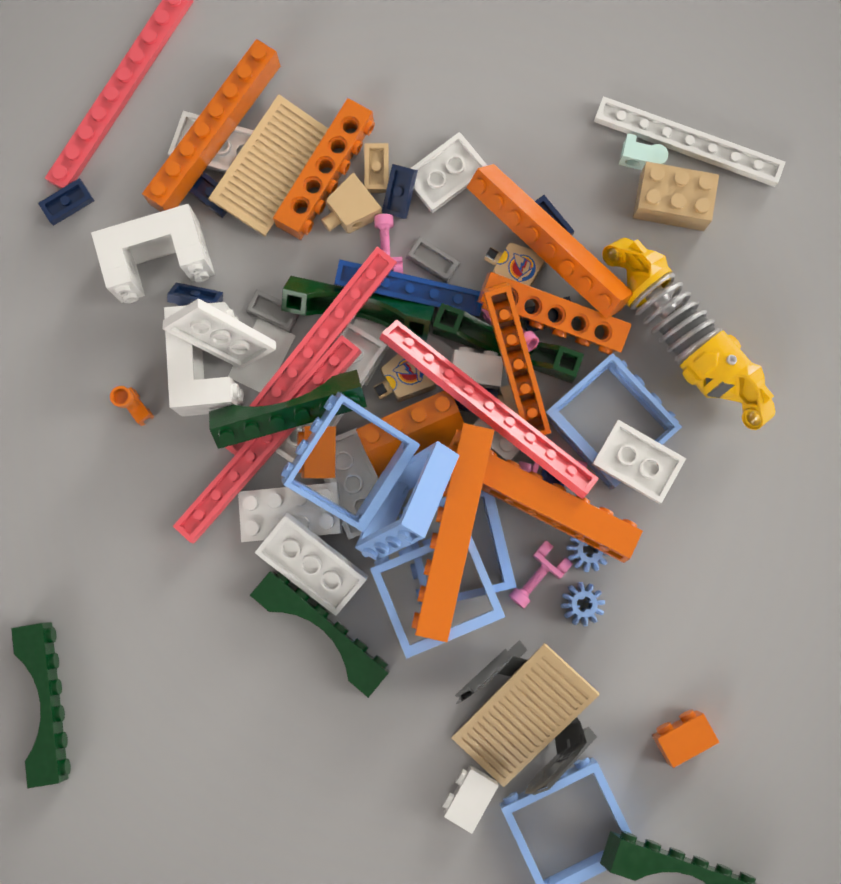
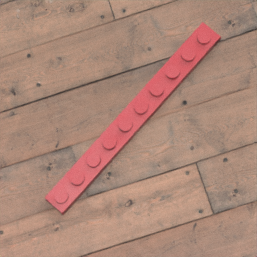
M162 0L45 176L49 183L62 189L78 179L192 5L193 0Z
M378 246L375 248L250 406L257 407L282 403L327 352L397 265L393 258ZM247 441L225 448L236 455Z
M395 320L382 332L379 338L381 341L581 499L588 494L599 479L597 476L398 320Z
M341 335L282 402L298 398L324 384L332 376L343 374L362 353L361 350ZM296 427L248 440L173 527L190 543L194 544Z

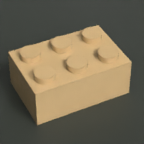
M646 161L639 177L633 219L705 231L713 218L719 174Z

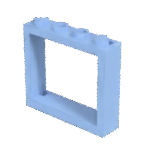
M613 353L546 411L549 424L583 461L587 462V465L610 490L614 489L621 482L592 466L598 453L560 413L567 404L608 369L664 428L665 431L655 441L663 445L682 428L679 421L674 417L676 415L671 411H667L661 405V399L655 393H650L644 387V381L638 375H633L627 369V363L624 360L621 361Z
M337 392L335 396L331 395L325 403L324 408L326 411L321 418L317 417L310 427L312 433L308 439H303L299 443L295 451L297 456L292 463L288 462L281 472L283 478L281 480L286 487L364 533L420 444L348 397ZM342 404L402 441L356 514L351 513L295 479V476Z
M437 441L414 455L364 533H361L355 548L361 551L365 558L369 556L374 560H378L424 539L459 458V454ZM413 489L401 519L396 521L409 490Z
M481 490L480 498L483 499L503 582L492 586L495 592L516 588L495 497ZM446 497L441 498L437 508L445 506ZM418 541L407 547L413 546L414 550L418 549ZM419 557L414 559L415 563L410 564L413 579L418 578L421 587V585H427L426 575H424L422 558ZM484 587L458 593L457 601L487 594ZM416 589L417 598L419 596L420 589Z
M472 536L468 551L493 610L452 626L448 641L505 617ZM432 537L422 541L423 547L416 550L413 549V546L398 551L399 557L392 560L388 556L374 561L375 567L370 568L406 659L445 642L424 638L409 644L381 573L433 552L435 549L430 548Z
M587 757L574 762L575 766L568 769L547 791L536 795L525 794V791L520 794L512 792L509 794L510 796L503 798V802L499 803L536 884H580L607 870L600 864L604 850L543 880L512 814L513 812L593 773L620 831L623 830L631 833L602 770L594 758L589 759Z

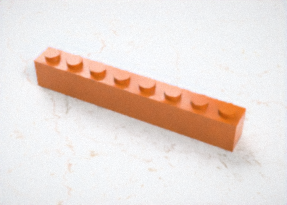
M258 39L254 41L143 191L142 195L152 207L162 212L179 206L281 67L277 52Z
M495 164L476 170L467 186V189L606 319L623 309L633 295L631 289Z
M463 423L462 430L456 429L453 444L458 445L457 454H459V458L443 493V496L446 497L445 506H439L435 522L440 523L438 533L433 532L430 548L435 550L432 560L427 559L424 575H428L427 585H421L417 600L422 602L420 613H414L411 628L416 629L415 635L448 642L495 431L493 429Z
M454 436L448 448L457 453L458 445L453 444ZM490 449L482 491L623 563L631 558L643 530L637 528L636 523L613 516L614 513L607 508H597L591 505L587 498L581 499L578 495L574 496L566 492L567 489L560 484H550L544 481V478L536 472L530 471L528 473L520 469L518 463L512 460L505 461L497 457V454Z

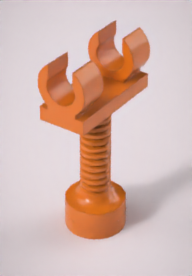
M117 386L111 391L110 401L112 404L119 408H127L140 426L146 425L144 423L146 419L154 418L149 408H146L140 400L139 394L132 387Z

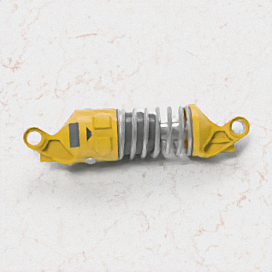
M620 238L604 247L602 257L605 263L611 267L625 268L627 271V287L633 293L627 302V306L636 310L635 315L642 314L650 306L654 308L655 311L644 319L643 324H648L658 315L663 319L651 329V333H656L658 330L663 336L659 338V342L663 343L665 341L669 346L667 352L673 350L677 355L675 361L681 364L680 368L683 370L682 374L686 381L691 385H696L706 398H721L742 403V422L751 430H758L770 421L776 412L772 401L774 395L765 386L762 367L748 359L741 351V345L734 336L728 335L724 330L722 331V328H714L715 320H708L706 318V310L696 311L699 301L687 303L691 297V292L685 291L680 293L683 288L682 282L672 284L675 274L668 267L665 255L646 249L638 239L633 241L628 238ZM677 288L671 296L668 294L669 291ZM685 297L679 305L676 304L678 300Z

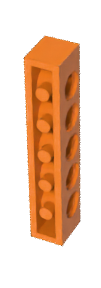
M347 98L275 213L273 220L276 227L299 240H302L305 234L308 235L310 233L316 215H320L326 206L325 201L329 194H332L337 189L339 178L349 170L350 160L353 155H358L363 145V139L366 135L369 136L375 126L373 111ZM348 129H355V130H356V131L353 132V133H347V132H346ZM337 148L344 149L341 153L333 152ZM324 168L332 169L329 173L321 172ZM313 187L319 188V191L316 193L308 192ZM300 207L307 208L306 212L304 213H296L297 209Z
M493 272L487 273L482 289L507 282L512 290L519 319L522 318L530 321L529 326L539 330H543L544 327L553 330V335L565 339L569 335L576 338L575 343L589 347L591 343L599 346L598 351L611 355L613 352H622L632 325L631 323L612 316L606 319L596 310ZM481 289L477 302L483 304L482 309L488 311ZM527 300H532L535 303V311L532 314L525 311L524 305ZM551 308L556 309L558 312V319L555 322H551L548 318V312ZM574 317H578L581 320V327L577 331L571 326ZM598 325L604 329V335L601 339H598L594 333Z
M505 282L482 289L518 414L543 435L550 434V426L511 287Z

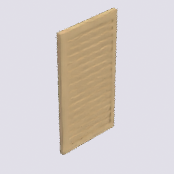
M278 94L208 198L209 201L215 203L265 237L274 224L273 217L328 128Z
M544 643L471 716L451 739L498 783L505 787L586 709L600 693Z

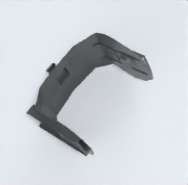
M519 640L508 651L504 649L455 695L459 697L456 704L461 703L477 690L484 688L496 674L511 677L527 661V659L521 658L527 651L522 642ZM576 717L555 737L557 755L529 783L525 794L536 795L547 791L558 781L597 738L590 727L583 729L581 722Z

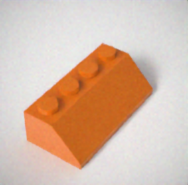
M445 390L381 418L420 444L414 455L437 441L449 447L455 436L456 429L462 430L464 423L454 398ZM371 422L356 429L379 478L402 441Z

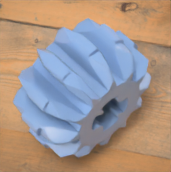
M572 536L570 537L575 546L568 545L566 549L574 551V554L569 555L568 559L573 560L577 558L574 564L576 569L583 564L584 572H589L590 565L594 571H598V562L602 565L607 564V560L602 557V555L608 556L607 554L594 548V553L589 554L587 557V552L583 553V547L588 546V544Z
M578 582V591L573 585H570L568 589L572 595L562 594V597L567 599L568 603H562L560 607L569 608L564 617L569 618L574 615L572 619V624L577 625L581 618L582 626H588V618L593 623L598 622L594 613L604 614V611L597 607L598 605H604L605 600L596 599L602 592L597 590L592 593L594 585L591 583L585 589L583 582ZM586 598L587 601L585 603H588V608H582L580 611L578 609L580 605H577V601Z

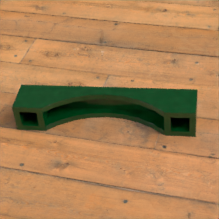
M290 276L283 287L281 311L303 316L323 314L344 287ZM373 293L355 317L376 322L387 328L395 320H398L423 341L427 342L435 307Z
M441 303L433 324V334L483 352L494 351L498 353V356H501L492 325L477 319L466 311ZM539 342L529 352L535 371L571 384L578 374L584 354L561 345Z
M353 370L332 376L324 384L311 392L286 402L257 407L233 404L209 411V430L217 448L220 449L312 423L317 417L321 418L326 411L324 408L325 403L331 395L335 396L337 392H340L363 408L367 407L358 372ZM342 404L335 416L353 410Z
M270 571L250 596L268 612L296 615L310 621L323 630L341 654L346 667L348 681L369 698L390 671L386 669L388 663L378 655L372 657L367 652L369 647L359 638H356L355 641L347 635L349 630L339 621L334 624L327 618L329 613L322 606L317 604L314 607L307 601L310 596L298 587L295 590L288 584L290 580L280 572L276 574Z
M52 622L11 628L14 655L25 665L31 674L40 701L38 734L33 748L25 760L27 789L59 784L69 779L68 775L70 774L71 765L69 759H66L65 748L68 744V737L66 732L63 731L65 710L60 703L62 683L57 675L59 657L55 653L54 642H56L57 638L56 630L52 627Z
M623 830L621 834L610 831L600 864L610 873L634 881L652 874L677 872L693 876L705 884H757L755 883L756 878L745 872L740 871L739 875L733 874L732 869L717 863L716 867L710 866L709 861L693 855L692 859L685 857L686 854L672 847L669 848V851L661 849L662 845L649 839H646L645 843L638 841L637 836Z

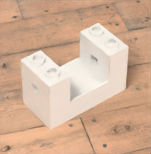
M189 204L91 232L106 288L121 303H133L138 298L145 296L137 264L170 254H177L180 267L192 282H203L208 280L209 276L215 275L200 222Z
M226 302L207 303L239 321L238 317H235L234 311L230 310ZM185 306L164 307V318H168ZM165 331L169 408L183 417L209 414V411L229 405L241 406V404H244L243 389H240L239 385L231 377L204 379L202 349Z

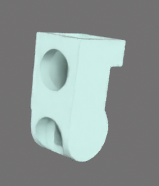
M627 134L623 143L619 165L642 170L646 161L665 164L668 158V151L663 145L655 144L651 146L636 142L637 135Z

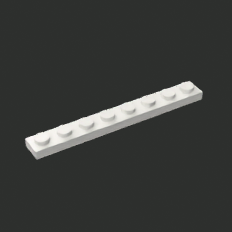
M604 96L594 119V122L626 134L637 135V138L654 144H661L670 150L773 187L778 184L786 163L785 161Z

